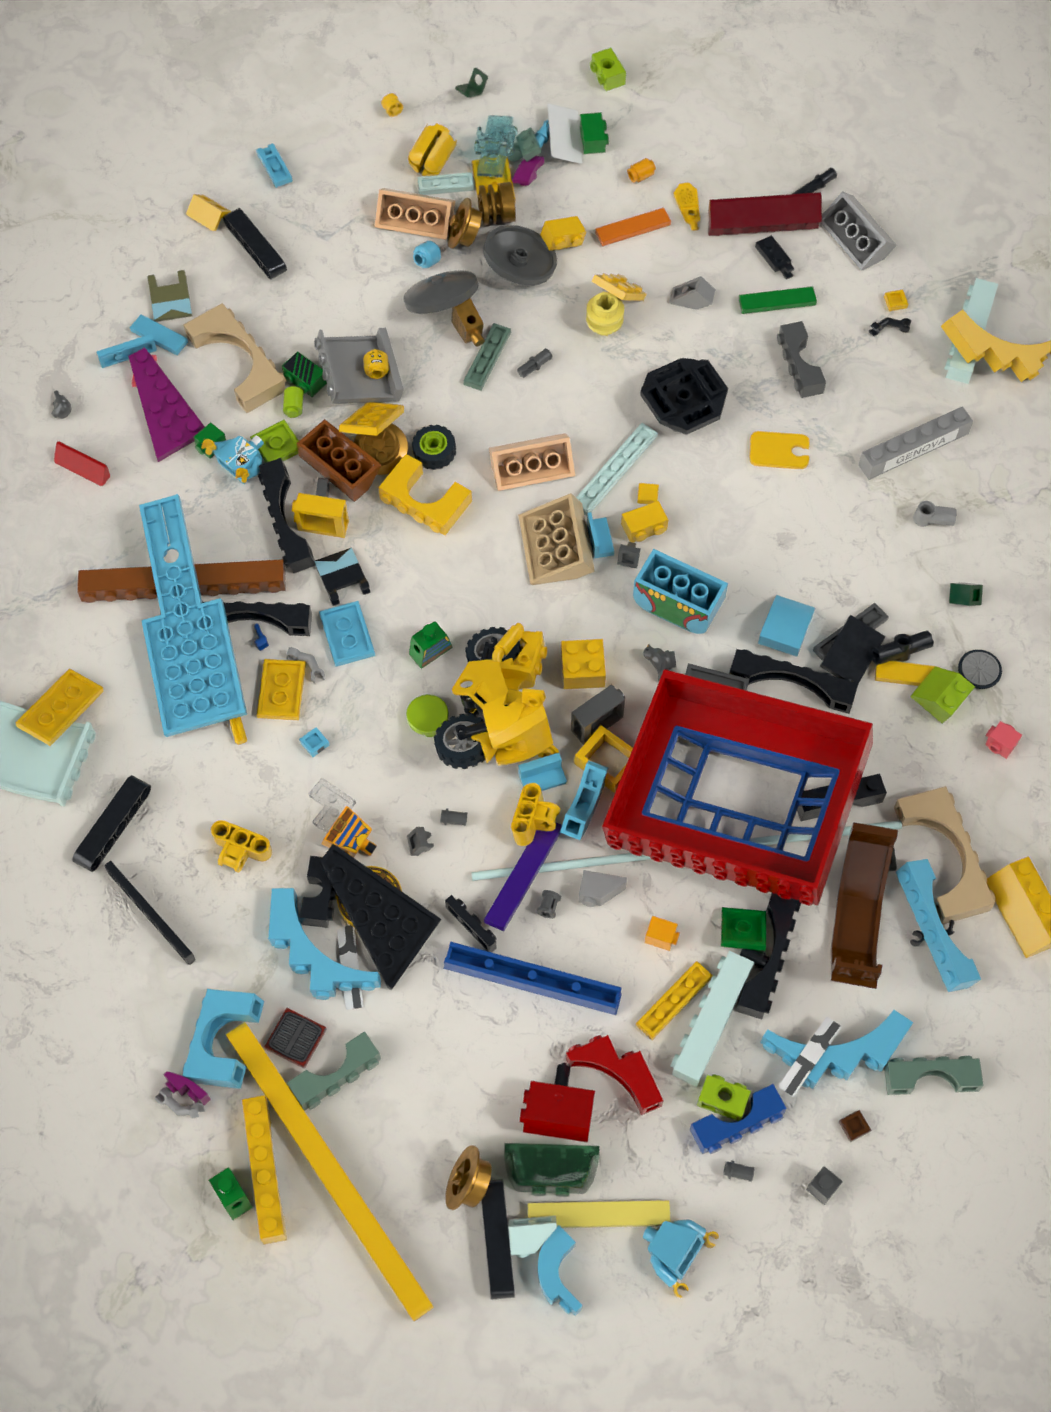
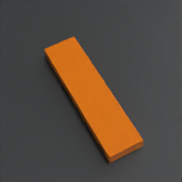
M663 207L596 228L595 233L601 245L605 246L670 226L671 220Z

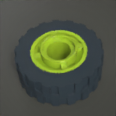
M437 424L429 425L416 432L417 434L414 435L412 442L413 454L415 459L422 462V466L426 469H442L454 460V456H456L455 438L446 427Z

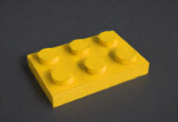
M603 273L602 275H594L592 279L593 283L621 300L644 301L647 293L642 291L643 288L635 283H628L627 278L620 274L614 275L610 273V275Z

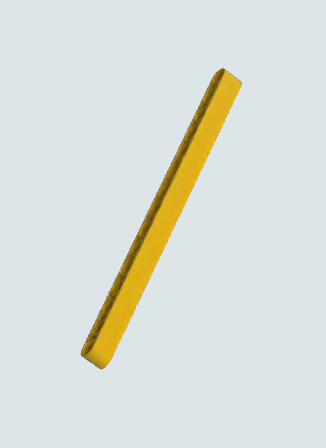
M244 1021L225 1035L405 1310L415 1322L433 1309L434 1306Z

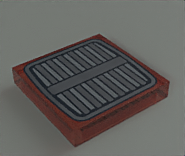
M286 1008L264 1048L305 1069L327 1028Z

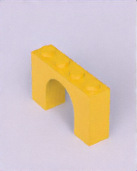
M405 454L378 487L380 499L385 504L393 505L401 513H407L412 516L418 523L426 524L434 532L446 535L472 502V491L454 482L445 495L436 502L420 503L414 500L409 495V492L422 476L423 466L422 462Z

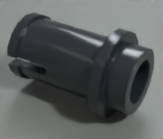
M742 949L740 952V956L753 961L757 969L760 967L764 968L769 960L766 952L760 953L752 949Z

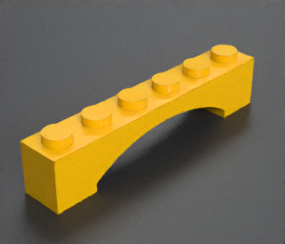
M265 1095L242 1099L260 1240L263 1244L287 1240L274 1159L269 1103Z

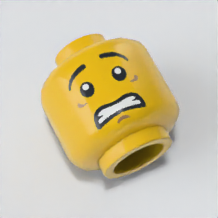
M373 349L364 355L363 365L367 376L373 379H381L388 373V356L385 352Z

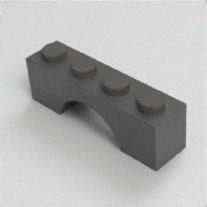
M803 321L781 325L779 334H777V342L783 348V358L785 361H788L789 374L794 377L795 390L799 391L801 398L824 394L826 385L821 368L806 363L800 357L799 352L806 348L808 334Z

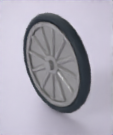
M971 650L961 657L958 664V672L973 684L976 689H988L995 686L1001 679L1002 666L997 657L985 650Z

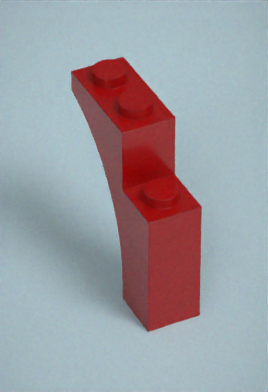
M598 1035L590 1039V1043L583 1046L581 1044L574 1045L568 1049L569 1052H566V1061L570 1067L592 1068L609 1075L619 1082L631 1095L641 1115L662 1107L664 1100L641 1051L636 1053L634 1051L627 1052L621 1056L622 1059H619L609 1036L602 1037Z

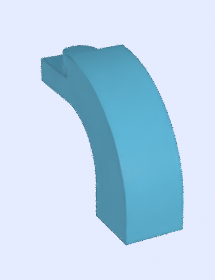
M588 760L575 799L565 814L560 833L581 840L601 797L608 767Z
M558 1225L541 1247L538 1258V1279L541 1290L551 1305L559 1299L560 1302L558 1304L567 1314L572 1312L576 1316L582 1310L583 1305L562 1284L558 1271L562 1260L575 1247L576 1242Z

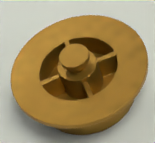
M465 198L461 202L455 215L450 220L451 227L448 236V247L451 249L455 248L458 243L469 247L475 240L480 228L482 212L472 208L470 198Z
M393 423L377 436L357 434L354 439L356 445L381 464L377 475L390 474L404 455L408 453V443L405 434Z
M474 1145L468 1146L461 1153L451 1171L445 1194L446 1206L450 1210L457 1209L461 1204L469 1207L477 1206L487 1191L492 1167L490 1162L480 1159L479 1149Z

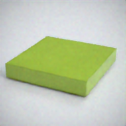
M285 419L250 436V439L257 435L264 442L258 451L266 463L278 458L285 461L298 454L296 443L299 440Z

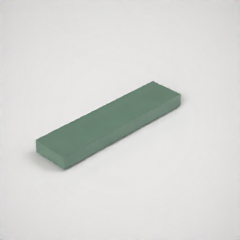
M493 323L485 342L482 344L464 379L465 386L482 391L511 334L510 328Z

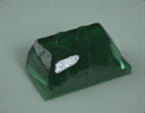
M505 1143L504 1145L507 1176L517 1192H532L533 1196H545L546 1193H555V1196L568 1197L570 1193H586L594 1182L598 1168L600 1146Z

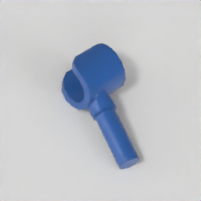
M256 623L254 627L259 638L254 640L257 648L262 651L269 644L259 624Z

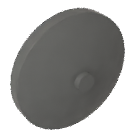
M505 225L492 230L486 238L483 248L484 257L492 270L502 278L516 284L533 286L542 284L552 277L557 266V255L555 250L549 251L539 233L522 226Z
M448 271L430 276L416 283L405 293L403 299L407 310L412 313H435L463 303L475 294L479 285L476 275L470 271Z

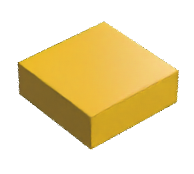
M903 289L885 292L884 294L889 312L908 308L909 304Z
M639 483L637 503L651 504L658 501L659 484Z

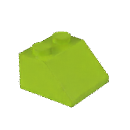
M935 666L910 697L943 724L953 715L975 686L961 674Z

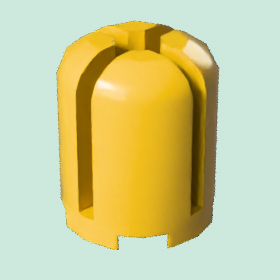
M438 123L434 126H425L408 155L409 164L414 171L419 173L424 166L425 169L422 172V176L439 175L457 145V140L454 142L449 134V129Z

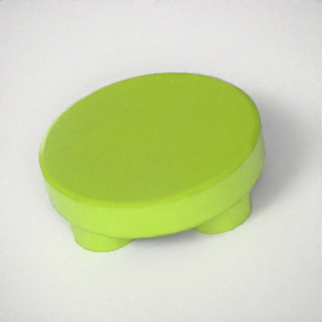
M426 694L418 696L410 702L406 716L407 722L413 731L426 737H433L436 735L437 728L442 726L441 723L445 720L448 721L449 712L446 703L441 698Z

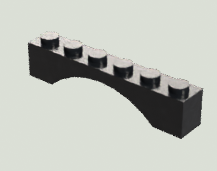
M278 458L259 465L261 473L258 474L261 485L265 486L263 494L266 501L270 503V506H268L271 518L275 519V522L272 524L275 533L280 536V539L277 541L281 551L285 553V556H282L286 568L290 567L293 573H297L316 566L312 549L306 539L291 530L286 522L284 512L285 499L291 481L283 460Z
M241 601L224 603L228 623L243 620L262 621L282 629L289 636H310L312 621L310 605L304 603L285 604L282 602L275 604H265L263 602L244 603Z
M736 649L729 672L731 675L749 679L748 685L766 680L793 682L815 693L828 708L850 714L859 684L851 679H841L834 677L830 673H820L813 671L809 667H799L788 661H778L770 656L757 655L745 649Z
M771 893L766 911L773 929L774 944L772 954L763 970L744 984L736 1012L761 1020L764 1013L769 1014L773 1002L769 1000L771 992L775 993L779 980H776L775 976L776 972L781 973L785 960L781 959L782 952L787 953L790 939L786 938L788 931L793 933L796 919L792 918L794 911L799 912L801 906L799 900L793 898L783 899L776 893Z

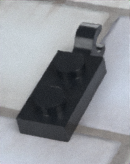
M772 235L756 242V249L774 272L780 270L785 279L793 277L791 271H794V267L791 264L792 260Z

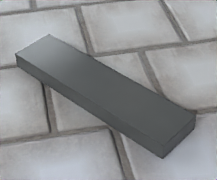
M873 603L855 618L876 629L886 622L889 616L876 603ZM842 627L813 648L814 653L822 661Z

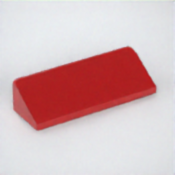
M57 441L54 462L99 486H104L111 477L106 464Z

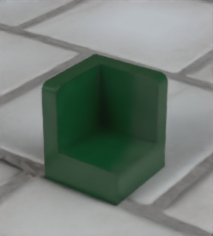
M950 583L949 603L967 606L982 605L983 585Z

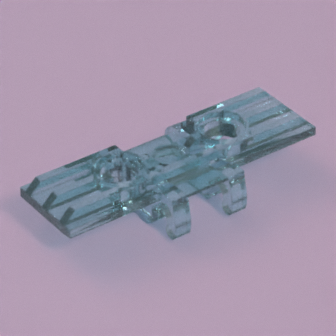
M488 115L485 133L482 132V127L477 128L478 140H475L474 150L476 154L481 155L477 176L503 177L506 157L514 154L513 145L515 136L518 133V128L512 126V116ZM491 157H496L497 159H496V160H490L489 158H491Z

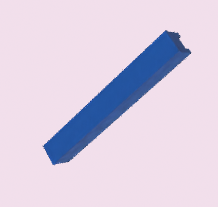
M451 941L444 960V969L612 1015H617L622 996V987Z

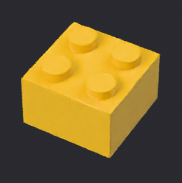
M603 639L561 641L563 689L605 687L606 671Z

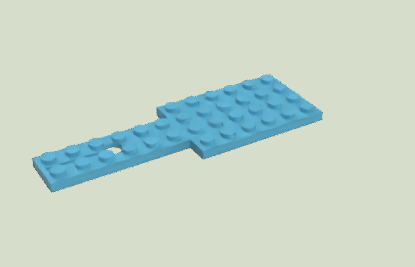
M177 494L139 505L161 615L141 620L164 735L169 737L247 715L224 603L221 598L202 603L180 496ZM171 549L176 550L179 553L178 559L173 563L165 562L164 557L167 555V552Z

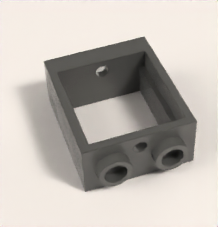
M611 684L571 713V731L583 745L600 725L608 729L623 718L625 706L623 692Z

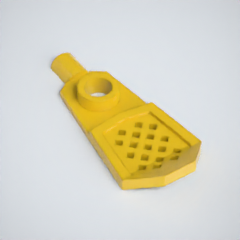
M689 182L680 183L674 191L675 200L685 222L690 224L691 230H699L697 223L700 221L697 189Z

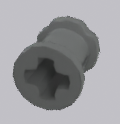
M544 890L542 892L541 906L537 908L536 912L542 917L554 919L556 917L555 909L557 903L561 901V895L554 891Z

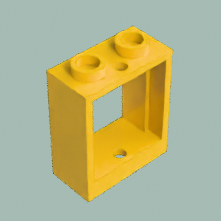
M298 493L297 499L292 502L294 522L297 524L298 531L345 538L349 524L346 500Z
M600 725L575 754L574 764L584 771L588 760L605 741L628 758L633 747ZM626 765L615 778L609 773L606 775L604 786L614 793L617 790Z

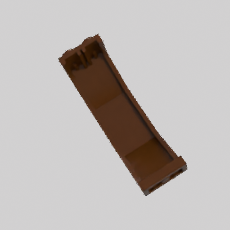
M853 822L837 895L830 950L831 981L877 989V982L882 973V964H877L876 956L880 918L892 851L898 835V830Z

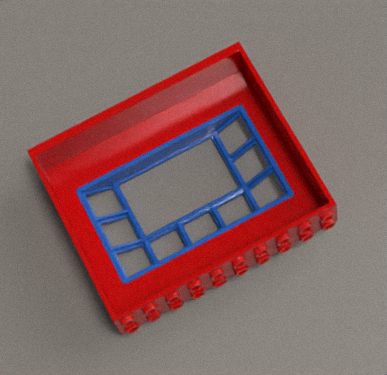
M664 669L602 826L607 844L615 850H628L633 855H645L656 862L666 861L677 868H690L695 873H707L713 875L718 880H731L742 887H747L748 885L755 887L763 893L772 892L783 899L793 898L799 900L804 905L811 906L813 904L818 906L873 745V723ZM678 736L703 748L696 768H692L672 758L671 755ZM713 751L801 775L785 824L692 799L709 753ZM668 764L693 776L686 796H682L661 785ZM808 778H832L824 799L802 798ZM657 792L682 804L677 820L650 813ZM799 806H822L815 827L792 826ZM689 807L715 813L710 829L684 823ZM722 816L748 823L743 839L716 832ZM756 825L782 832L776 848L750 841ZM789 834L812 835L805 856L783 851Z

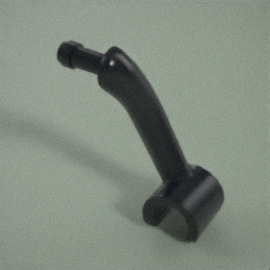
M950 920L948 929H945L948 936L954 934V920ZM919 930L914 931L912 935L917 936L919 941L913 939L910 943L913 946H919L925 940L924 934Z

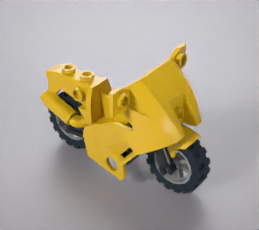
M516 623L508 630H505L504 627H490L488 630H480L479 634L475 633L472 636V640L469 639L467 642L468 647L465 648L468 663L452 688L454 695H460L465 714H459L458 717L452 716L450 720H445L441 723L442 726L437 728V735H434V745L439 759L443 760L446 766L451 765L454 769H458V767L468 769L469 766H477V763L480 761L488 763L494 754L497 766L519 763L536 755L546 757L559 753V750L553 745L547 715L543 706V702L546 699L545 691L526 689L534 687L536 676L541 675L542 672L541 661L546 659L547 647L545 646L542 631H524L523 625ZM465 681H471L473 683L471 686H468L466 688L461 687V684Z

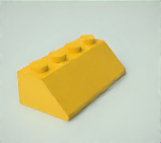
M1029 856L1008 864L988 877L987 886L989 890L993 891L995 902L1024 956L1028 958L1050 949L1051 895Z

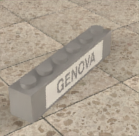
M963 406L863 451L859 467L868 480L969 434L973 420Z

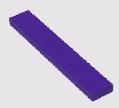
M555 822L556 828L553 831L536 830L533 841L526 846L484 918L485 924L505 931L561 834L562 824Z

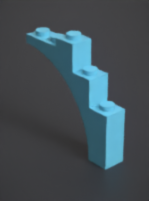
M272 888L268 939L271 945L278 949H286L290 946L289 966L293 972L307 974L308 971H311L310 992L313 997L319 1000H328L329 997H336V988H339L341 991H351L352 988L372 991L375 988H381V978L378 972L361 971L343 966L325 956L313 945L301 926L297 894L294 888Z
M893 1010L888 1018L869 1034L848 1043L828 1046L802 1086L814 1089L827 1068L831 1069V1073L837 1078L848 1080L861 1059L872 1070H879L881 1072L913 1022ZM768 1029L760 1042L766 1051L771 1054L776 1053L790 1067H792L806 1044H800L778 1036Z

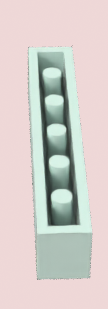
M976 278L974 285L969 286L967 296H970V299L965 300L963 310L966 311L968 316L977 325L985 330L998 284ZM952 343L949 352L952 355V359L948 358L945 365V370H948L946 378L968 384L976 361L973 359L967 363Z
M731 951L728 952L727 957H721L717 966L720 969L718 976H712L708 988L711 989L708 996L703 995L699 1004L702 1010L699 1016L694 1014L689 1025L693 1029L690 1035H684L680 1044L683 1050L680 1055L675 1054L670 1065L674 1068L673 1076L691 1085L698 1086L752 970L753 961Z

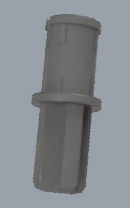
M545 348L536 356H531L529 361L517 369L519 376L525 378L533 371L539 370L544 363L552 359L551 352Z

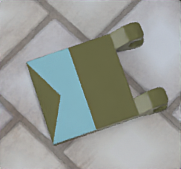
M185 270L177 271L179 284L157 287L155 275L147 276L155 322L192 316Z

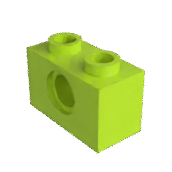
M612 48L592 54V62H590L591 71L597 75L599 84L603 85L606 91L626 84V71Z
M707 1075L696 1106L732 1120L741 1121L751 1091L747 1090V1087L743 1084L726 1082L719 1075ZM726 1092L729 1094L730 1099L723 1101L719 1098L718 1094Z

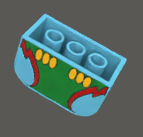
M653 549L634 580L633 598L645 611L689 632L703 634L709 628L725 600L728 583Z

